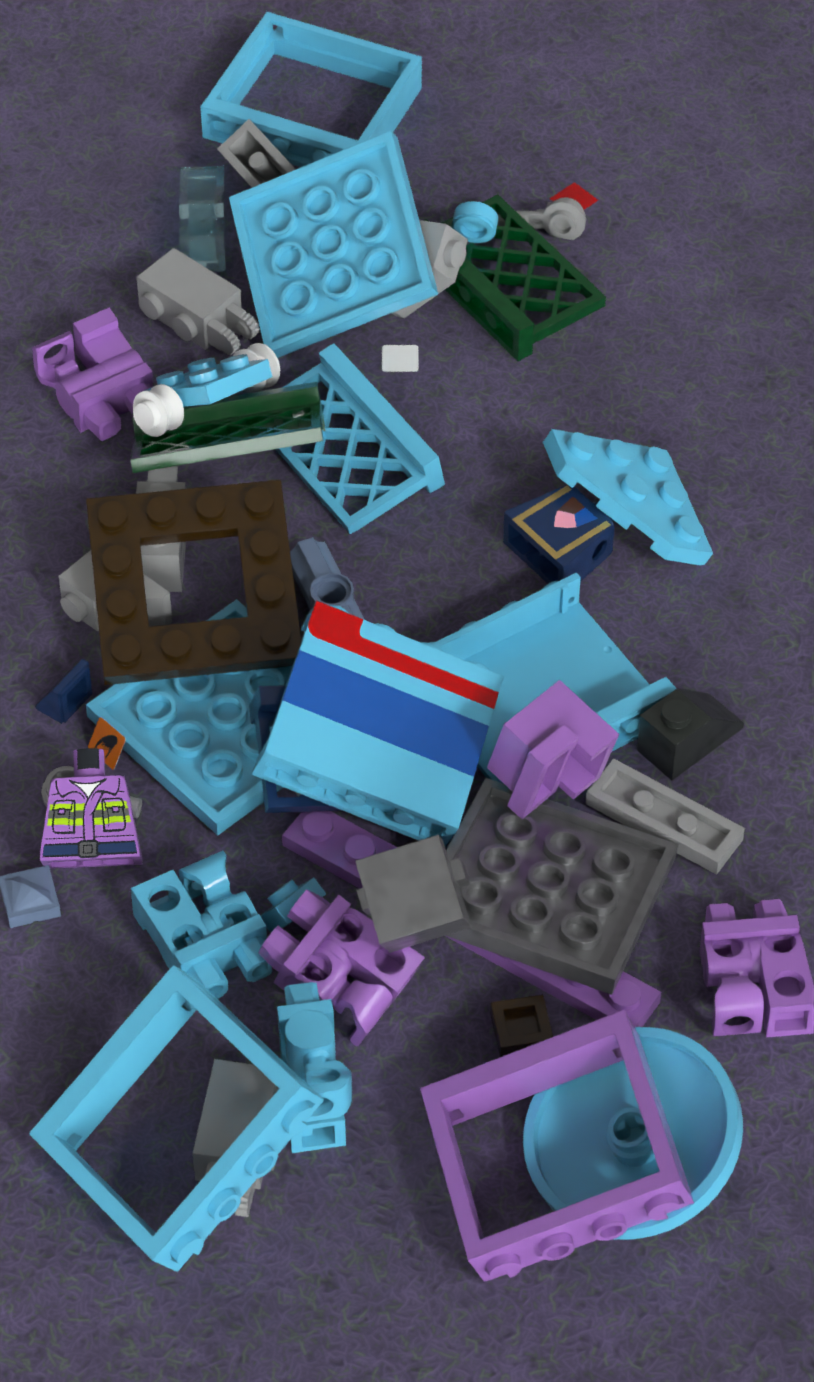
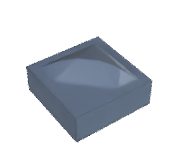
M49 865L0 876V890L10 928L31 924L34 921L40 922L61 917Z

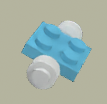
M255 343L247 349L236 351L232 357L221 360L220 364H216L214 358L194 361L187 365L189 372L175 371L161 375L156 378V386L138 393L133 401V416L137 425L146 434L153 437L161 436L167 430L177 429L182 424L184 418L183 407L212 404L242 390L246 393L259 392L263 388L272 387L278 382L280 377L278 358L267 345Z

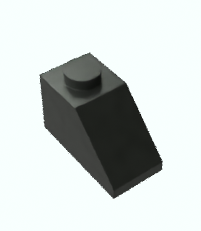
M675 689L640 715L637 751L673 781L743 729L744 722L709 693Z

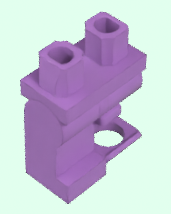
M110 307L74 322V341L71 331H68L32 347L34 369L40 383L56 389L59 404L68 416L74 419V425L80 432L90 429L101 441L118 433L121 429V418L119 415L128 411L133 413V401L136 395L153 387L152 370L146 362H143L138 352L132 349L118 328V319ZM63 344L62 349L55 356L44 358L45 353L51 347ZM74 346L75 354L86 367V370L80 371L78 369V365L75 361Z
M306 889L291 908L287 917L308 932L307 935L299 942L280 926H277L264 941L258 954L279 972L273 983L282 990L288 985L315 982L317 983L319 1000L331 999L334 1009L340 1014L343 1013L346 1007L349 1008L356 1025L355 1030L349 1037L350 1042L355 1046H359L413 977L425 957L411 947L394 952L387 951L379 944L373 920L361 912L350 908L351 904L338 894L335 900L329 903L321 896ZM349 974L351 977L355 979V981L349 983L347 981V975Z
M780 899L761 900L755 904L753 919L736 920L734 906L728 903L709 904L706 907L705 922L702 923L699 953L705 986L718 987L714 1000L712 1036L761 1033L762 1021L766 1037L814 1034V984L803 941L799 934L797 915L788 916ZM746 1016L751 1018L748 1022L741 1025L730 1026L724 1024L733 1017Z

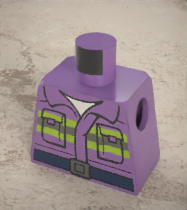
M84 748L74 750V777L55 778L50 783L40 850L42 865H49L50 869L143 865L125 776H105L103 749Z

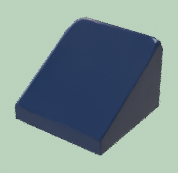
M81 659L35 705V708L61 724L63 722L66 723L93 694L89 662Z

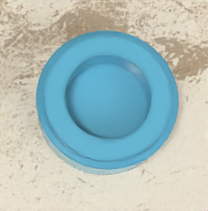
M475 201L464 202L458 205L452 220V228L467 238L468 242L483 243L491 240L496 234L498 225L496 211L484 203Z

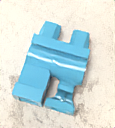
M220 851L180 869L179 878L174 870H170L131 888L133 916L142 930H147L168 968L170 969L175 965L197 979L217 999L223 997L228 991V980L223 972L238 966L247 982L258 981L272 973V967L258 954L262 944L267 939L266 924L261 916L257 914L245 891L237 894L231 893L230 883L226 875V853L224 851ZM163 890L168 891L167 896L149 903L155 893ZM203 894V902L206 908L204 913L200 914L191 899Z
M315 982L288 985L284 987L286 1005L277 1006L280 1059L324 1099L305 1122L308 1127L291 1138L292 1153L346 1146L344 1114L348 1111L352 1102L351 1071L342 1062L336 1060L332 1000H319L317 983Z

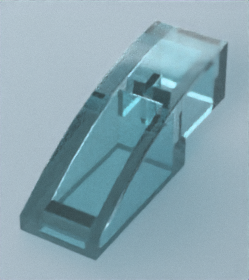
M224 166L180 167V252L212 272L226 271Z

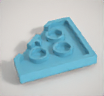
M552 429L543 444L558 478L571 488L577 482L600 499L596 507L626 530L633 524L654 541L650 549L663 559L694 565H705L712 556L713 551L667 450L626 443L620 440L588 436L578 432L572 433Z

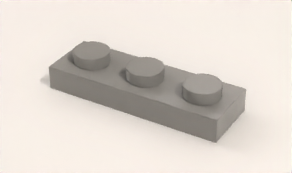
M616 759L609 763L602 772L601 777L586 792V805L627 827L679 844L677 854L716 875L744 838V827Z

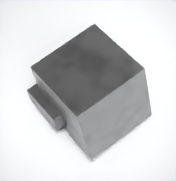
M439 835L355 861L363 888L357 889L362 910L372 917L379 944L387 951L394 952L472 927L460 890L461 887L471 885L465 864L460 858L449 861L443 840Z

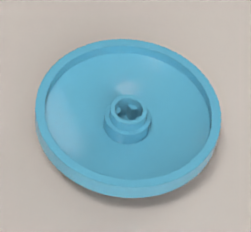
M635 1027L639 1034L694 1204L667 1213L668 1219L659 1221L649 1220L627 1228L623 1235L615 1239L629 1240L655 1236L670 1231L695 1217L712 1202L725 1186L736 1165L742 1145L743 1116L737 1092L722 1065L701 1044L680 1033L661 1028ZM624 1060L534 1094L525 1118L523 1131L524 1157L534 1185L553 1211L660 1172Z

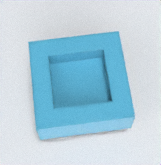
M315 878L308 880L300 886H297L292 879L267 898L273 906L260 916L271 933L277 926L282 928L292 922L287 916L306 889L321 897L326 895Z

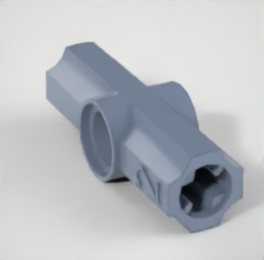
M313 537L297 542L293 550L290 551L292 572L309 609H312L317 600L327 605L340 606L349 614L364 619L354 600L353 584L348 577L341 574L326 543L316 541Z

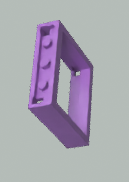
M625 1010L420 1088L467 1259L483 1281L492 1280L508 1274L511 1278L517 1275L524 1267L542 1260L565 1258L574 1251V1248L596 1240L607 1241L618 1238L627 1231V1228L649 1220L659 1221L668 1219L667 1213L694 1204L639 1034ZM624 1060L660 1172L484 1238L453 1125Z

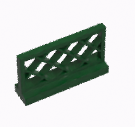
M497 194L481 203L493 208L505 221V226H497L496 234L493 237L502 239L500 248L475 245L476 243L469 242V245H466V257L459 268L456 281L445 290L519 362L533 354L534 343L605 307L606 296ZM453 217L441 223L447 224L452 228ZM508 240L527 242L532 246V251L506 249ZM472 258L497 261L496 269L477 268L471 263ZM503 262L527 264V274L502 271ZM534 267H553L559 272V277L533 275ZM499 284L524 287L523 295L503 294L498 289ZM530 288L555 290L554 300L529 297ZM562 291L580 293L586 298L579 303L560 301ZM526 310L551 313V317L534 325L525 315Z
M312 382L226 397L208 405L183 407L184 418L182 424L177 429L167 430L158 437L146 434L137 425L132 413L135 435L130 461L133 473L323 441L325 422L318 383Z

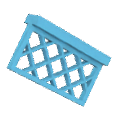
M333 343L319 352L320 364L284 386L322 382L328 388L326 400H321L325 422L323 441L316 442L313 454L295 453L291 450L292 446L275 450L347 532L351 534L423 487L431 493L445 485L438 455ZM332 413L351 414L354 417L352 429L329 428ZM325 441H349L346 455L322 454ZM357 443H378L380 446L378 458L355 456ZM319 466L342 468L339 483L320 482L317 479ZM351 469L375 470L372 485L348 483ZM384 470L402 471L409 477L397 486L381 485ZM345 495L369 497L367 506L350 516L343 508Z

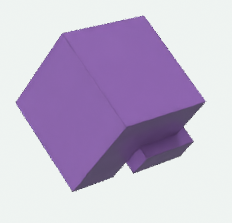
M558 680L503 725L487 768L513 792L507 806L518 817L523 819L554 794L558 786L574 800L598 780L602 775L619 733L562 681Z

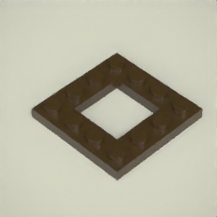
M281 479L86 498L105 685L293 666L301 643ZM238 536L247 617L149 627L140 546Z

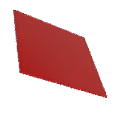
M575 182L549 198L552 201L564 197L572 198L580 203L583 210L599 201Z

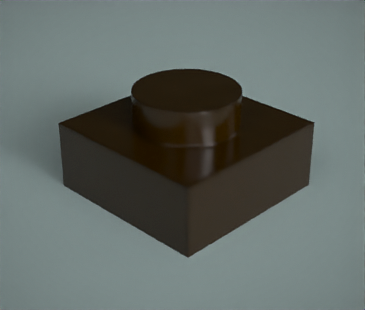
M543 994L490 1002V1016L500 1057L553 1037Z

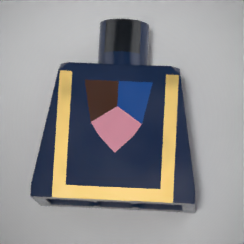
M565 485L505 511L503 543L546 583L560 581L574 573L580 576L581 582L611 555L613 551L614 520L596 507L600 501L599 498L591 502L575 486L571 488L569 485Z

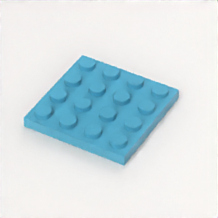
M388 131L229 197L263 343L273 350L277 358L438 295L399 141L392 131Z
M236 599L206 621L247 617V610ZM293 666L114 684L86 704L87 717L94 724H97L98 719L102 717L120 732L126 739L123 750L218 836L264 802L262 779L252 775L259 753L256 726L251 724L249 704L259 686L287 685ZM276 784L277 792L284 788Z

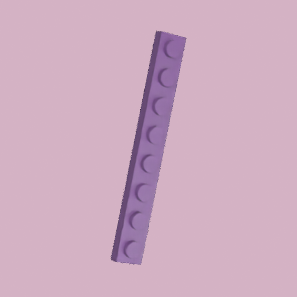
M332 811L301 812L282 835L284 847L359 889L363 888L355 861L397 848ZM450 938L595 1020L625 1010L634 1027H643L661 1000L660 991L624 971L611 995Z

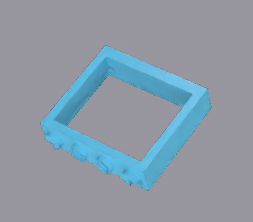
M266 12L200 106L203 138L223 144L250 119L292 165L298 167L306 166L388 131L394 132L422 88V57ZM273 25L278 26L276 30H273ZM274 54L392 88L359 140L239 105Z
M173 965L29 1134L152 1261L178 1272L193 1253L199 1255L204 1246V1240L215 1227L235 1213L240 1205L241 1197L256 1179L263 1177L274 1167L278 1154L291 1138L308 1127L305 1122L324 1099L197 979ZM197 1010L265 1074L279 1090L161 1228L155 1232L76 1150Z

